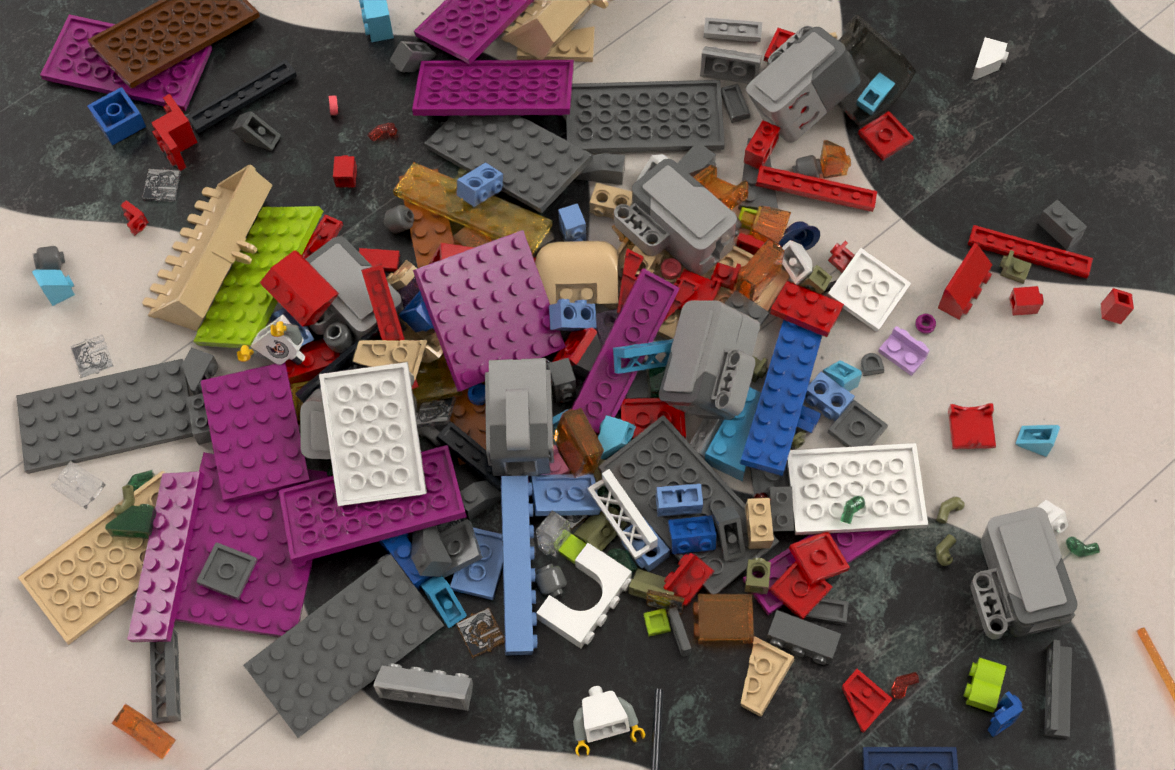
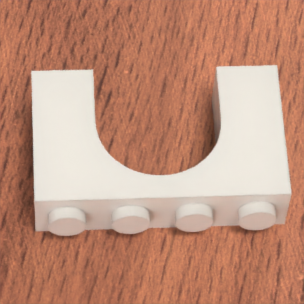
M589 543L586 544L575 559V566L596 580L601 586L603 594L597 605L589 610L575 611L549 595L537 611V619L579 648L591 642L595 635L593 631L597 626L601 627L607 619L606 613L610 608L614 609L620 600L618 596L623 590L626 592L629 589L632 571Z

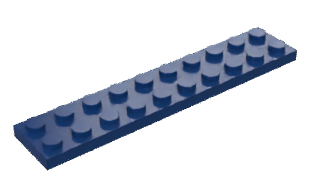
M783 319L742 454L741 465L783 476L822 335Z

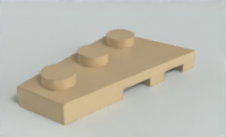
M406 260L394 274L391 273L386 277L387 282L395 290L403 288L414 278L413 270L417 268Z
M427 340L359 341L352 362L367 367L408 362L409 372L413 374L415 381Z
M754 636L741 706L762 717L794 662V656Z

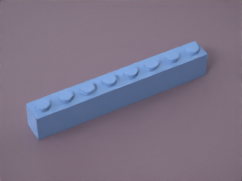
M501 476L505 655H532L533 648H537V635H533V626L537 625L536 612H532V604H536V591L531 590V582H535V568H531V560H534V547H530V538H534V526L529 525V517H533V504H529L528 497L532 495V482H528V476Z

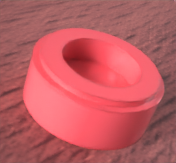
M329 96L330 115L338 114L337 96Z
M674 258L664 260L661 264L662 276L669 280L678 278L681 274L680 262Z

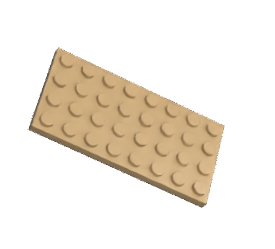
M161 471L134 491L135 504L128 516H116L114 513L115 506L18 577L68 645L133 597V594L137 592L162 473H165L164 471Z

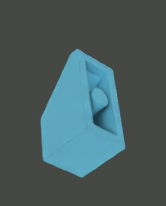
M61 270L32 271L52 306L75 295L72 287L75 286L70 276L65 277Z

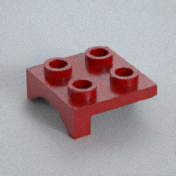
M684 269L674 285L678 287L684 276L700 284V286L678 309L682 310L684 304L688 301H714L721 288L722 280L717 277L710 280Z
M993 403L976 407H962L950 404L948 416L952 449L996 448L992 417L994 412Z

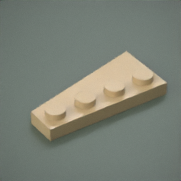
M595 26L570 30L543 60L593 62ZM517 47V60H540Z

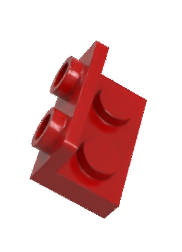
M693 553L685 554L678 562L679 568L675 573L672 571L664 580L666 584L663 586L666 591L674 592V596L685 605L690 603L715 572Z

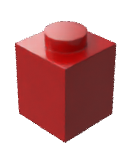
M348 155L335 156L333 169L335 186L355 187L357 174L355 157Z
M1038 286L1013 288L1009 297L1013 316L1038 314L1044 303L1043 294L1039 292Z
M1115 288L1100 303L1102 319L1120 325L1134 310L1132 294Z

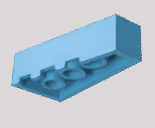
M749 387L743 411L731 420H723L705 453V461L711 467L742 482L746 466L741 465L740 462L761 395L760 391Z

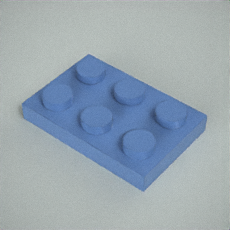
M558 474L530 477L535 516L600 514L601 509L587 489L596 483L594 474Z
M473 528L483 558L455 572L450 587L453 591L494 600L503 568L502 534Z

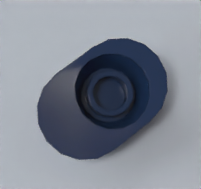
M803 221L794 222L784 231L783 237L777 246V251L790 240L802 245L805 251L809 250L818 243L820 231L817 227L810 226Z

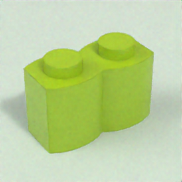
M980 657L977 663L973 662L969 672V676H972L971 684L967 683L964 691V697H967L966 704L993 713L998 703L1006 666Z

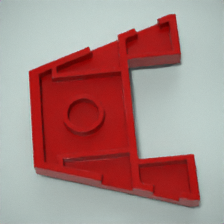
M630 249L626 250L617 314L620 313L637 279L635 275L644 259V256ZM683 276L678 286L680 289L663 323L699 288L700 284Z

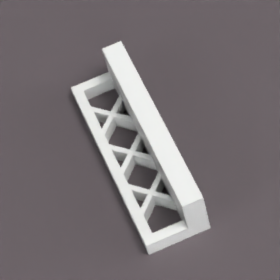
M610 469L603 472L602 479L588 487V492L636 560L657 547L658 538ZM605 485L609 491L608 498L599 497L595 490ZM609 503L620 506V515L610 514L608 511ZM621 520L631 522L633 525L632 533L621 530ZM633 538L642 539L647 546L636 552L632 546Z

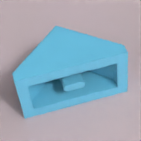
M841 360L823 369L825 375L847 391L857 388L862 376L861 370Z
M1022 426L1015 444L1047 457L1054 446L1060 426Z

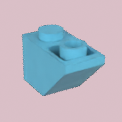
M879 72L857 99L856 105L872 116L895 83Z
M606 415L600 424L598 440L593 444L592 456L605 460L614 455L631 441L636 426Z

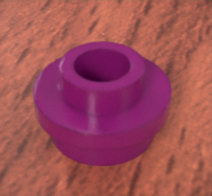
M925 313L917 317L915 327L919 332L929 334L935 330L936 320L932 315Z

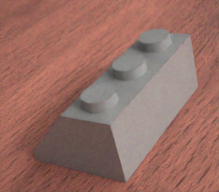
M705 46L702 50L700 76L749 84L759 75L762 55Z

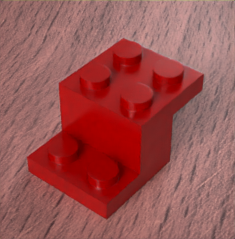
M168 94L163 97L166 104L163 108L167 114L151 122L154 128L152 133L158 141L157 145L160 150L166 153L171 166L176 165L178 170L181 171L187 167L180 152L198 142L189 120L172 96Z

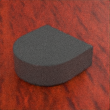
M868 353L863 356L861 360L863 376L884 373L883 362L879 355Z

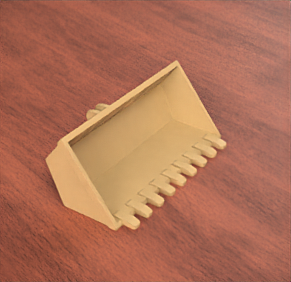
M534 0L532 2L534 5L532 7L528 6L522 12L524 15L522 17L518 16L513 21L515 23L513 27L509 25L503 31L505 35L501 40L509 42L536 58L543 60L594 5L605 9L609 6L608 1Z
M252 165L246 166L218 183L216 189L205 187L202 190V195L210 197L209 202L197 201L195 203V208L203 211L201 216L195 214L188 216L187 221L196 225L194 230L189 228L181 229L180 235L189 238L187 243L176 241L173 244V249L181 252L179 257L172 255L166 257V264L174 266L172 271L159 270L157 275L159 278L166 280L165 284L153 283L150 290L159 294L157 299L146 297L142 302L143 306L151 308L148 314L149 317L159 318L197 331L230 266L234 261L245 264L251 263L252 259L250 256L240 253V250L252 254L256 253L257 248L245 242L272 187V184L256 172V168Z

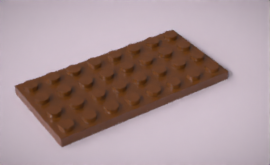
M160 0L89 38L88 43L132 89L254 21L260 15L259 11L247 0Z

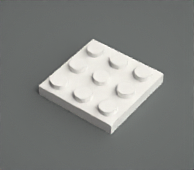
M860 248L826 297L843 303V309L877 332L911 283Z

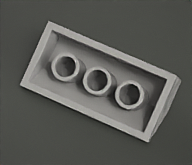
M389 664L388 666H381L374 681V688L379 698L468 711L473 682L472 678H468V675L456 673L455 676L446 675V672L441 670H433V673L424 672V669L419 667L404 669L401 665Z

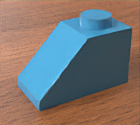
M433 576L420 585L448 628L467 616L450 585L442 576Z

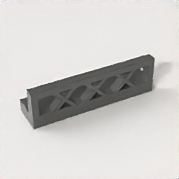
M173 628L171 642H164L162 654L156 650V642H150L152 723L154 725L181 721L178 633ZM164 659L165 673L161 675L157 672V665ZM163 681L166 683V694L164 697L157 693V688ZM166 703L167 717L158 718L159 708Z
M1053 640L1047 647L1044 736L1068 739L1070 737L1072 648L1060 646V640Z

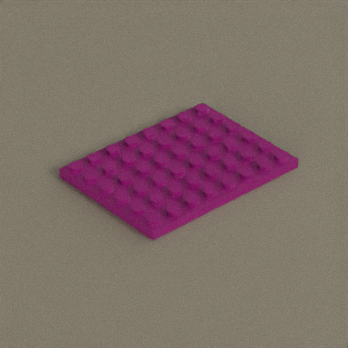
M203 452L199 471L204 474L175 621L281 637L300 622L313 559L292 564L290 560L279 490L224 502L215 455ZM308 469L310 482L332 476L330 472ZM216 542L256 557L258 560L239 600L200 586L196 582Z

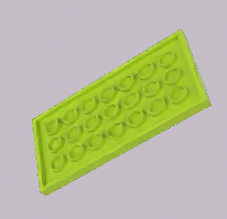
M319 206L263 207L260 210L245 242L254 245L257 251L255 254L240 250V253L250 256L252 261L250 264L234 261L219 292L215 296L212 306L206 313L201 327L197 330L193 340L198 346L241 348L243 345L251 347L257 333L266 327L278 303L260 284V281L272 266L294 250H297L302 255L324 212Z

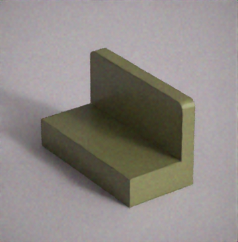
M608 507L610 514L620 515L617 509ZM600 511L599 515H591L574 535L602 551L616 537L617 532L603 512ZM621 520L620 528L622 530L627 523Z
M641 569L636 570L634 579L631 580L629 585V594L654 602L659 600L656 603L667 605L668 601L655 597L665 598L666 600H674L675 597L674 592L666 591L663 588L666 584L664 582L665 577Z

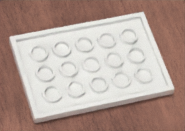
M408 362L319 374L338 506L426 494Z
M916 443L790 450L787 468L789 486H792L795 535L820 534L823 532L841 533L927 528L928 520Z

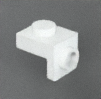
M1047 500L1037 506L1046 511L1055 537L1068 527L1064 510Z

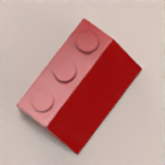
M974 243L943 292L938 309L960 320L963 314L967 315L973 306L971 301L973 298L978 299L983 290L980 288L983 283L987 284L992 276V273H990L992 263L978 244Z
M294 250L272 266L260 281V284L302 327L315 324L339 294L297 250Z
M324 338L300 347L299 351L306 356L301 364L296 365L290 359L285 361L291 389L306 385L340 356L339 353H335L327 346Z

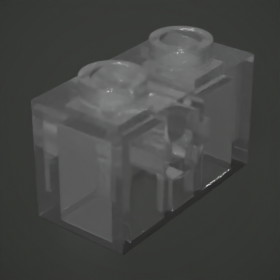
M553 510L536 530L540 551L546 555L551 554L556 557L560 547L571 535L570 522Z

